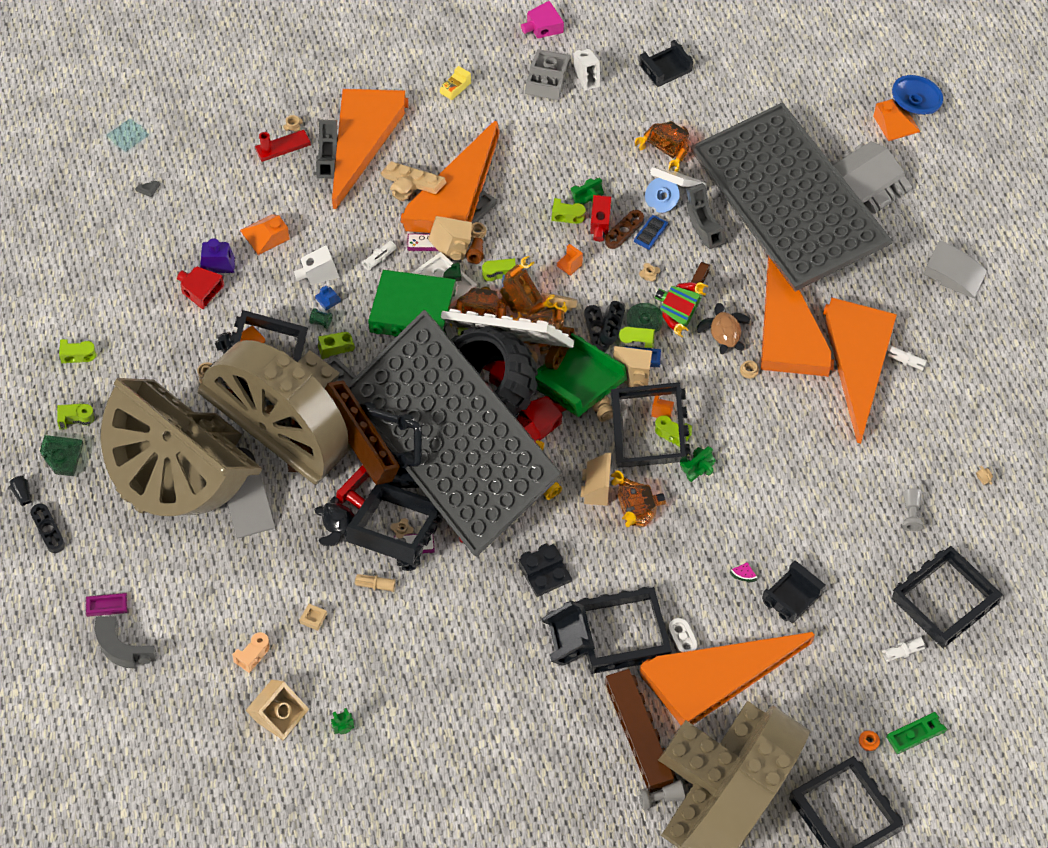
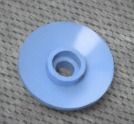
M656 178L651 181L645 192L647 205L654 207L659 213L672 210L677 205L680 197L678 185L662 178ZM666 193L667 197L662 199V195Z

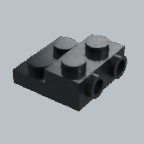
M548 543L543 544L538 548V551L534 553L527 551L519 559V568L536 597L572 582V577L563 564V558L555 544L550 546Z

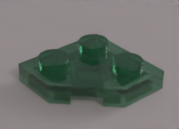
M44 435L40 454L55 474L74 476L82 451L83 440Z

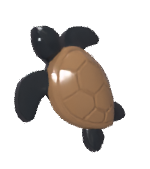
M717 303L714 308L716 317L703 319L697 325V332L702 333L711 328L713 338L721 344L719 348L721 355L728 351V347H735L737 350L743 351L744 344L739 341L741 337L739 323L749 324L750 318L738 312L726 313L724 305Z

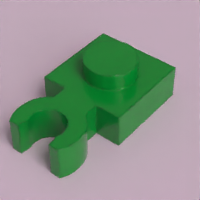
M344 708V712L337 714L336 711L333 712L334 719H331L334 734L339 733L343 735L349 733L354 728V722L348 709Z

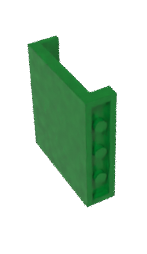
M382 270L368 320L369 333L397 337L423 310L427 311L444 331L446 321L441 319L442 311L449 312L452 296L455 297L456 279Z
M572 333L571 339L574 340L573 348H569L557 370L547 369L545 364L537 369L538 375L535 376V380L538 384L537 391L548 396L552 401L576 417H579L608 395L611 389L617 388L626 381L627 375L626 367L622 362H618L609 354L599 350L595 345H591L582 337Z

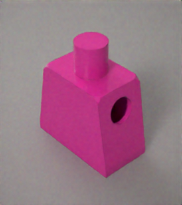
M547 1L528 11L527 22L521 24V29L524 34L533 31L538 39L563 33L564 22L552 3Z

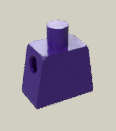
M216 238L203 242L200 268L215 273H234L235 256L229 243L219 242Z

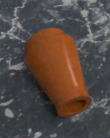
M478 237L473 239L466 252L467 260L472 264H479L484 258L483 240Z

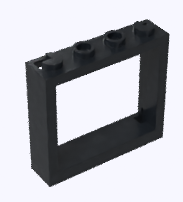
M242 310L240 317H236L234 327H237V331L232 332L230 343H233V345L240 342L244 324L297 337L292 359L296 362L301 359L308 327ZM237 376L243 388L249 389L248 384Z
M680 382L611 389L615 455L618 468L688 462L687 455H691L690 444H686V437L689 436V427L685 425L684 418H688L687 406L683 407V400H686L685 388L682 389ZM676 394L680 453L625 458L622 399Z
M386 483L375 485L348 525L346 542L413 565L418 556L421 557L423 547L429 544L431 534H435L438 523L442 522L443 516L428 497ZM382 500L429 516L412 544L364 528Z
M949 546L946 550H940L932 561L927 560L918 572L913 571L903 584L901 582L898 583L897 587L893 589L891 599L944 649L998 605L1003 594L952 546ZM946 562H949L986 599L943 633L905 595Z
M642 587L635 591H621L618 594H603L597 598H582L579 601H575L584 605L585 611L650 600L662 646L597 658L594 650L586 654L591 674L642 665L648 659L652 660L656 656L672 653L654 587Z
M855 756L836 765L790 793L789 800L823 848L840 847L804 795L849 769L853 771L890 823L888 827L851 848H874L901 832L903 827L901 816L893 811L889 799L881 794L876 781L868 776L865 766Z

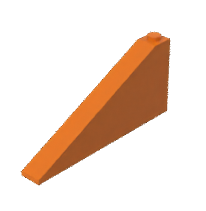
M342 89L332 193L333 209L338 208L405 115V108H409V98L405 97V90Z
M498 121L491 123L438 175L445 177L446 184L436 194L422 190L406 206L404 213L401 214V223L404 225L405 231L430 233L436 216L472 222L479 201V195L482 192L499 138Z
M768 256L761 370L828 377L829 371H833L834 368L831 350L800 290H793Z
M831 297L830 304L825 305L823 314L826 315L825 323L856 441L861 444L897 314Z
M808 632L656 656L652 660L648 659L642 663L640 676L680 725L685 720L694 725L811 645L815 634Z

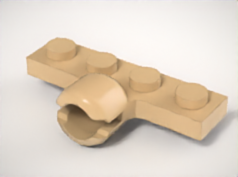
M392 161L381 172L382 177L394 181L390 190L392 195L399 201L408 200L417 189L436 194L446 184L445 177Z

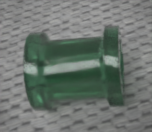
M313 308L309 323L319 324L328 329L332 322L333 314L330 312L327 314Z

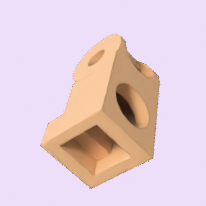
M262 632L255 633L251 638V642L243 651L237 649L232 654L234 663L250 673L269 650L268 636Z

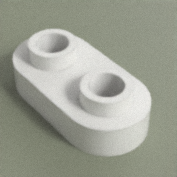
M681 618L673 619L669 624L668 632L677 652L697 650V641L687 621ZM680 628L682 632L678 633L675 629ZM687 645L690 649L685 650L683 646Z

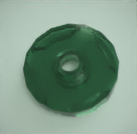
M636 304L627 313L626 321L628 327L655 329V332H657L663 325L662 312L653 304Z

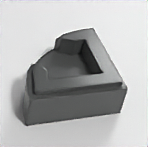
M160 182L141 183L135 190L152 197L160 186Z

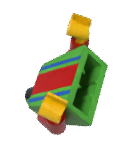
M686 282L679 283L676 287L671 286L669 292L658 289L655 299L663 302L660 308L663 311L662 317L668 327L674 330L678 336L683 337L681 335L682 330L688 331L687 326L702 297L706 295V293H703V288L708 287V285Z

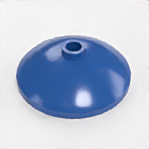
M905 75L898 78L893 84V98L900 107L910 113L918 115L932 114L938 111L943 103L941 90L927 78L917 75Z

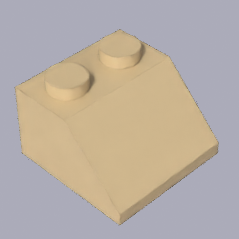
M436 216L428 240L447 258L463 260L471 241L472 222Z
M614 346L613 359L622 362L626 367L627 380L624 383L628 387L647 386L652 351Z
M606 453L587 461V469L582 471V480L586 481L585 486L581 485V497H584V504L607 506L611 453Z
M271 680L245 711L259 725L284 741L309 708L284 681Z

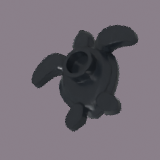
M335 496L324 507L319 506L315 508V513L322 516L323 525L326 530L332 532L328 536L319 538V543L323 546L338 544L342 534H345V537L347 536V527L355 516L351 509L339 504V499Z

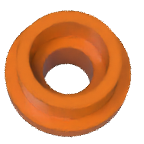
M864 731L859 737V744L866 751H874L880 744V738L873 731ZM866 738H872L873 742H868Z

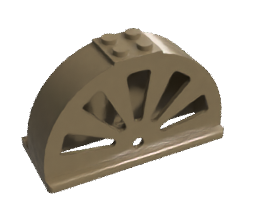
M252 340L240 341L235 343L205 372L202 383L198 387V394L315 485L352 449L348 443V433L343 417L325 390L327 383L338 381L340 373L311 350L296 362L285 352L267 344ZM237 376L248 384L255 406ZM217 378H223L242 402L219 383ZM265 398L275 405L270 415L265 412ZM291 417L302 429L279 426L276 421ZM286 437L311 447L313 456Z
M117 378L113 384L115 387L107 401L102 418L101 448L106 469L116 486L115 490L121 494L123 500L135 506L134 509L137 512L159 516H184L207 513L230 500L241 488L248 476L259 475L262 471V467L236 447L242 434L217 413L193 412L154 379Z
M749 701L745 703L720 743L685 720L658 761L693 784L661 836L677 848H741L754 825L796 763L808 739L810 730L774 705L766 712H763Z

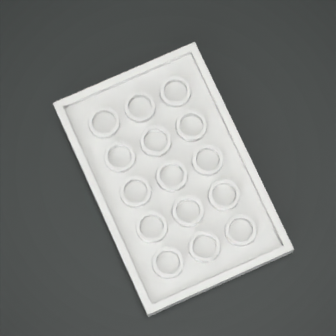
M450 309L449 312L442 311L441 319L458 328L470 329L492 326L511 332L525 342L573 348L574 340L569 338L568 334L562 333L561 330L555 329V326L548 325V322L538 320L537 323H531V320L519 318V321H515L512 317L502 316L500 319L495 318V315L486 313L484 316H478V313L471 311L463 314L456 309Z

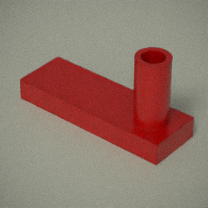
M305 130L271 141L268 132H261L259 134L260 144L255 146V150L261 162L310 146L311 142Z
M363 465L336 492V497L341 504L347 500L360 509L365 499L355 492L370 476Z

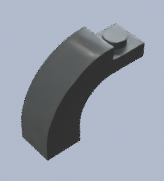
M319 119V152L316 160V178L334 179L338 141L337 120Z
M701 183L686 188L688 213L692 225L703 244L709 249L726 244L724 228L716 222L711 213L706 185Z
M96 616V638L101 651L111 662L121 667L135 669L136 661L142 664L156 661L157 653L155 646H131L124 644L118 639L119 623L116 616Z

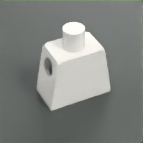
M590 49L577 50L574 53V71L584 91L599 87V60Z
M327 245L302 257L303 268L293 271L297 281L308 278L311 285L339 278Z

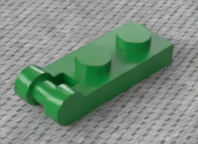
M933 712L887 734L886 738L898 755L945 733L947 728L944 724L940 723L938 714Z

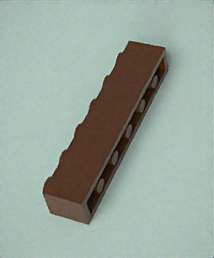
M345 381L327 383L325 390L343 417L348 433V443L376 485L392 482L400 466Z
M629 669L607 675L605 679L606 688L649 793L661 790L662 787L673 783L676 775L673 770L658 761L665 748H661L659 732L652 726L653 718L650 711L645 709L644 695L638 692L637 678L635 675H631Z

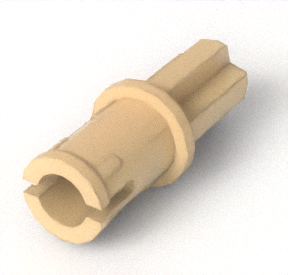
M356 575V586L373 588L374 591L380 589L394 592L395 579L381 578L378 575Z

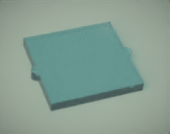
M128 119L107 134V137L114 142V145H118L125 152L149 136L141 128V125L136 124L132 119Z

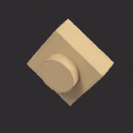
M308 603L299 619L300 624L318 631L327 616V611Z

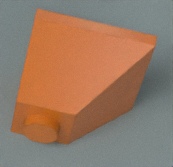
M890 99L876 103L873 117L888 141L920 132L910 113L900 107L895 100Z
M271 214L240 230L257 255L290 240L288 227L279 215Z

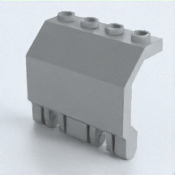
M872 141L867 144L861 143L855 148V152L849 151L842 156L843 159L841 161L836 159L832 162V165L873 214L896 200L893 191L901 197L912 189L910 182L905 177V172L889 149Z

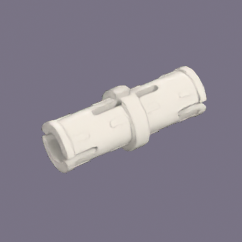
M389 240L381 248L375 249L373 254L367 259L363 260V266L369 271L379 262H384L386 257L397 249L396 245Z
M894 346L891 347L887 356L902 362L905 366L910 365L923 371L927 362L926 359L924 360L912 355L910 351L905 352Z
M918 637L904 643L902 641L894 647L882 650V653H885L883 656L886 662H890L897 658L909 657V654L924 650L925 644L923 639Z

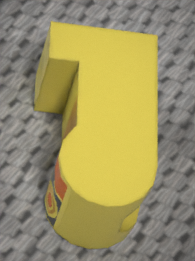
M458 66L454 70V74L442 84L440 94L453 100L471 84V73Z

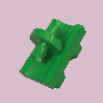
M590 178L586 180L584 185L580 187L575 185L570 189L571 195L574 198V204L584 205L590 201L593 203V195H604L601 178L595 180Z
M707 446L705 449L698 447L693 452L692 460L688 459V462H680L681 470L686 473L689 481H694L699 475L701 476L704 473L708 476L713 473L712 466L716 461L712 455L713 449Z

